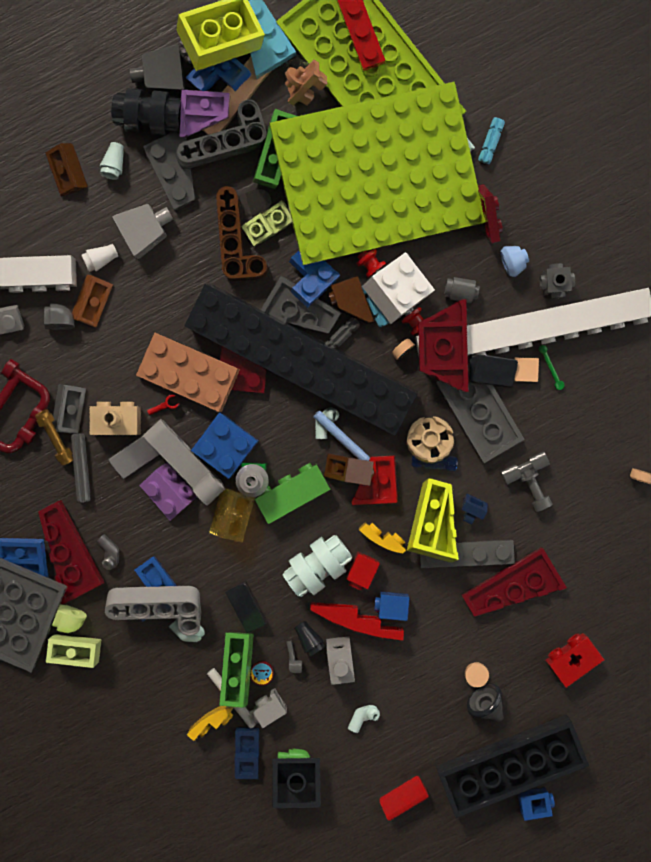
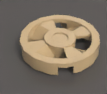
M438 417L419 418L408 431L407 445L409 451L422 462L435 463L443 460L449 455L454 445L452 428L446 421ZM430 423V429L426 430L422 424ZM446 431L449 440H440V433ZM412 440H421V444L415 447L412 445ZM437 448L440 453L439 456L431 458V449Z

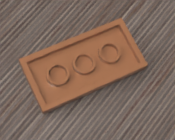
M154 333L136 376L213 410L222 412L240 369Z

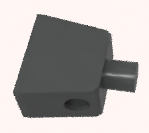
M179 44L144 53L142 55L143 67L130 68L132 83L145 82V88L149 94H152L155 90L181 96L182 90H186Z

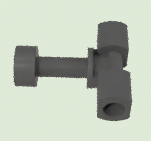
M544 451L529 457V461L519 466L514 464L500 471L506 484L518 479L521 482H527L535 498V501L532 502L535 512L542 511L553 505L549 495H543L535 478L539 475L537 470L550 465Z

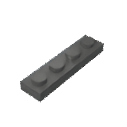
M512 539L456 542L459 560L453 563L420 554V568L515 564L514 541Z

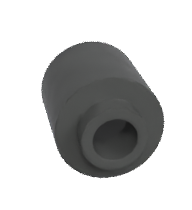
M453 277V279L447 278L444 297L457 302L466 299V303L472 304L473 300L478 299L480 286H476L475 280Z

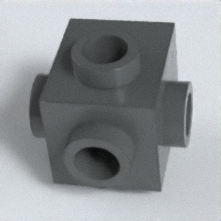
M561 263L551 264L549 269L542 272L539 283L540 289H543V296L551 295L552 299L564 298L567 293L572 291V287H575V275L571 273L570 267H563ZM556 276H561V284L556 282Z

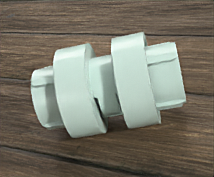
M337 535L332 536L327 541L320 537L310 545L313 550L311 554L305 557L300 552L289 560L291 567L284 571L283 576L298 597H302L309 591L315 595L325 587L322 580L327 576L331 575L335 580L346 572L344 565L350 562L353 557Z

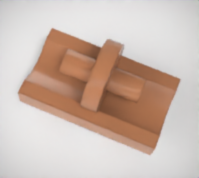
M314 59L305 69L301 66L298 69L290 67L285 73L288 79L285 84L291 96L288 99V103L293 106L297 102L308 105L312 101L314 91L309 89L311 86L322 90L327 85V76L319 70V62Z

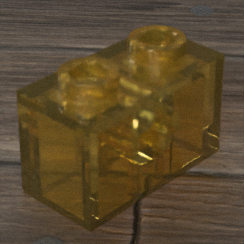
M225 488L219 495L209 533L221 538L243 542L255 497H248L240 491Z

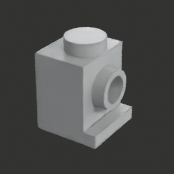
M274 688L271 690L269 698L265 695L255 702L256 706L249 712L255 724L260 723L261 727L264 728L287 713V706Z

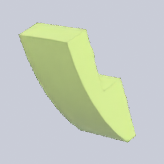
M281 200L263 214H258L241 227L253 246H256L292 224L290 210L285 202Z

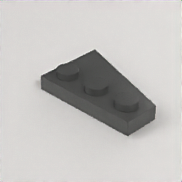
M180 129L143 146L175 211L196 201L191 168H183L177 161V148L181 143L187 141V137H180ZM185 151L184 156L190 159L188 151Z
M280 276L261 310L285 323L330 333L341 312L319 298L307 308L291 293L292 287L296 284L284 276Z

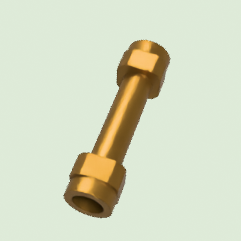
M47 409L36 414L35 417L39 427H44L57 451L55 457L61 465H66L73 461L71 449L65 448L52 423L55 420L52 413Z

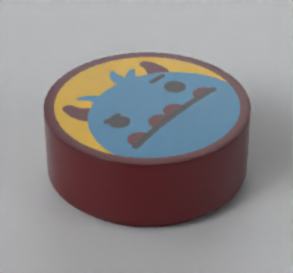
M258 661L252 666L250 677L255 684L264 686L273 679L274 670L270 663Z

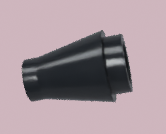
M306 620L294 628L304 653H307L309 657L325 648L324 640L308 625Z

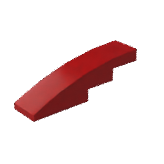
M311 602V611L333 623L376 637L403 640V627L381 626V618L379 616L358 615V605Z

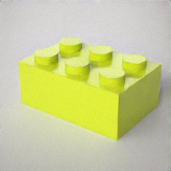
M221 0L178 15L176 30L196 71L261 49L265 34L248 0Z

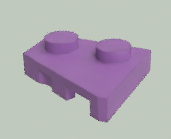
M182 90L180 137L185 138L228 119L230 93Z

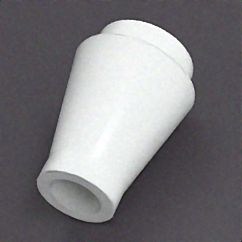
M113 244L86 250V253L82 254L89 272L93 270L98 271L114 258L119 257Z

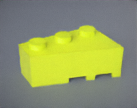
M430 478L423 482L407 551L450 563L459 560L456 550V530L454 528V504L451 484Z

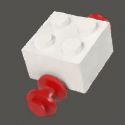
M376 249L363 251L358 256L360 260L357 262V265H364L368 270L366 276L370 278L362 286L390 324L405 314L406 317L401 322L403 324H410L413 328L411 331L412 336L416 333L418 335V323L424 319L420 315L421 307L415 310L413 307L423 301L435 289L406 252L384 267L387 263L377 260L375 257L377 254Z

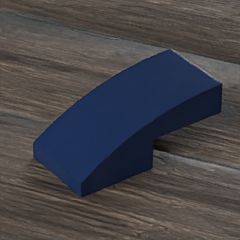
M236 727L235 779H258L259 728Z

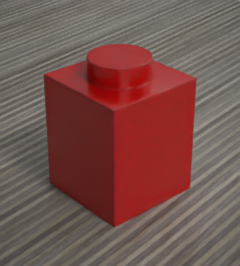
M358 551L346 576V579L350 581L349 585L359 590H362L363 587L368 589L380 562Z

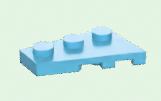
M249 0L265 34L261 49L250 53L256 78L258 79L295 57L296 51L280 26L276 23L275 18L264 1Z

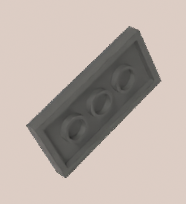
M470 362L468 363L469 392H463L440 380L436 382V385L483 463L525 440L493 385L471 382Z

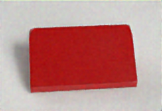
M415 776L385 794L379 800L388 821H391L427 799L429 795L421 778Z

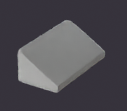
M142 436L108 460L124 479L160 454Z

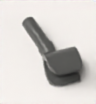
M292 640L286 641L289 653V670L292 673H301L302 660H295Z

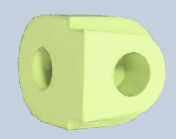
M60 604L52 626L57 627L56 631L75 632L83 625L87 615L80 609Z

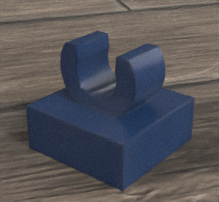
M466 494L462 502V510L465 511L463 521L472 525L476 517L483 520L487 513L488 503Z

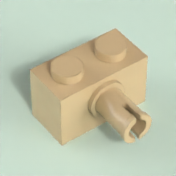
M97 402V406H90V435H141V407L134 406V402H120V406H111V402Z

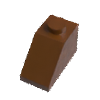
M358 276L331 285L332 292L328 294L332 306L337 305L339 311L355 317L366 324L373 323L374 320Z
M328 454L324 477L370 485L374 475V462Z

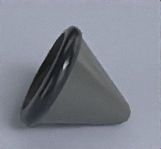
M485 684L475 689L467 701L468 713L476 718L501 722L503 720L500 687L496 684Z

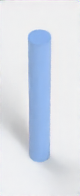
M320 410L314 415V418L355 457L362 460H370V457Z

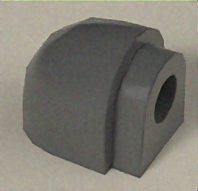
M51 304L50 307L44 308L45 329L69 330L75 327L73 314L65 306Z

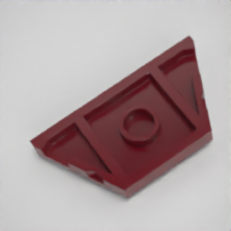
M462 299L418 323L419 371L463 392H469L466 299Z

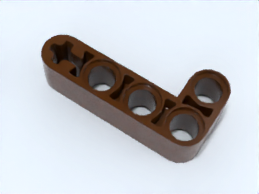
M222 187L217 192L216 200L223 273L231 281L262 279L268 273L265 259L258 255L244 256L240 202L237 192L232 187ZM228 194L233 198L230 199L231 210H227V205L223 200L226 199ZM229 217L236 219V224L231 228L224 226L225 219ZM233 240L238 243L235 251L226 250V244L229 241ZM254 262H261L263 264V270L260 273H253L251 271V266ZM231 264H238L240 266V270L236 275L228 274L227 270Z

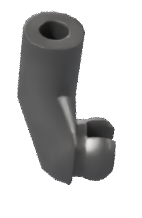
M103 534L96 543L105 550L104 560L102 561L103 567L111 570L119 563V548Z

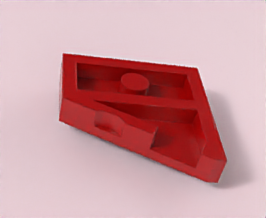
M395 455L370 457L369 461L374 462L373 478L370 485H359L355 497H353L352 505L397 503Z

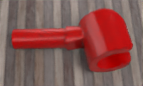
M176 395L167 396L165 402L148 409V414L151 415L167 408L176 409L179 403L175 406L168 404V400L176 397Z

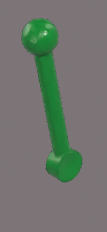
M540 345L538 350L543 354L555 380L554 386L557 390H562L565 385L563 381L559 380L547 353L548 348L546 345Z

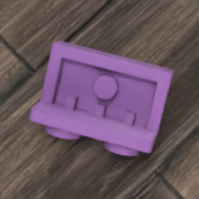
M168 462L156 469L139 485L169 520H172L197 498L192 488L185 483Z

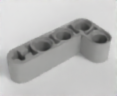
M162 419L143 435L150 445L193 488V492L205 505H209L225 490L224 484L218 476L191 451V448Z
M193 586L113 588L107 595L105 614L113 620L178 618L180 632L191 636L197 634L200 630V593Z

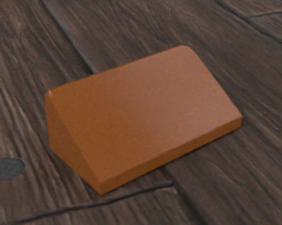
M87 275L72 311L73 318L96 328L113 284L92 275Z

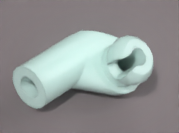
M330 407L322 412L332 422L339 418V412L335 408ZM316 420V439H327V430Z
M178 619L169 626L185 642H198L205 634V630L201 626L199 632L195 635L182 634L178 627Z
M367 705L356 709L348 729L358 733L364 721H376L380 716L377 707Z

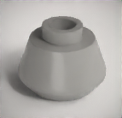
M249 464L242 467L237 473L236 486L243 495L256 497L267 489L269 479L262 467Z

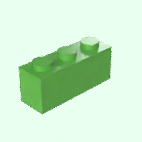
M275 109L270 123L298 116ZM269 126L253 182L276 189L281 172Z
M311 463L306 464L298 469L300 474L293 478L290 474L278 480L280 485L273 489L267 486V489L259 497L255 498L268 524L330 490L317 464L314 466Z
M226 633L219 706L244 708L248 705L254 634Z

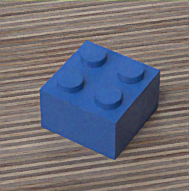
M219 412L191 451L230 479L259 440L226 415Z

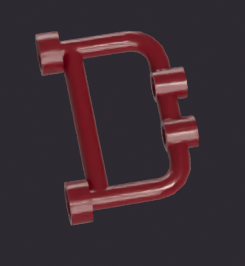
M10 359L1 371V375L9 380L0 393V410L19 381L37 391L41 396V400L31 412L28 421L20 429L13 443L6 444L0 440V451L3 453H14L24 443L29 445L37 434L33 431L37 424L35 415L46 410L50 402L48 389L18 369L20 364L13 359Z

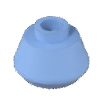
M504 246L500 251L502 263L509 276L516 277L526 268L529 258L525 249L521 250L519 246Z

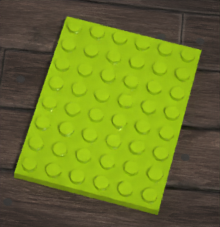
M455 82L269 123L302 265L486 222L478 193L479 189Z

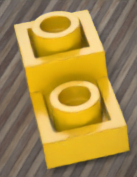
M364 522L359 527V530L376 544L402 554L406 551L402 546L405 541L396 532L393 535L387 532L381 538L379 535L382 532L373 523L368 525Z
M219 706L208 712L189 729L187 736L193 741L198 736L202 738L211 727L209 723L215 729L220 724L225 726L233 716L231 713L233 707Z

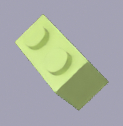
M54 634L48 639L46 663L94 668L99 663L101 639Z

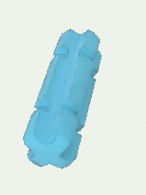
M496 117L493 118L490 125L491 129H489L482 147L484 150L481 151L479 156L480 162L490 164L501 135L500 132H502L505 124L504 120Z
M363 289L373 316H376L375 320L378 326L383 327L390 322Z

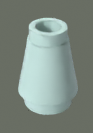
M110 143V147L99 166L101 169L100 174L103 177L117 180L119 175H122L124 146L122 144Z

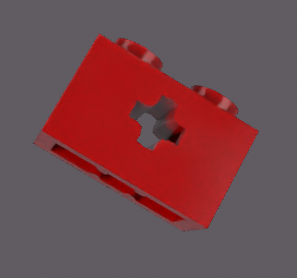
M584 633L573 635L568 639L567 645L561 649L558 647L548 654L549 658L545 660L566 688L604 661V658ZM572 654L575 655V658H576V661H575V662H572V661H571L570 656H571Z

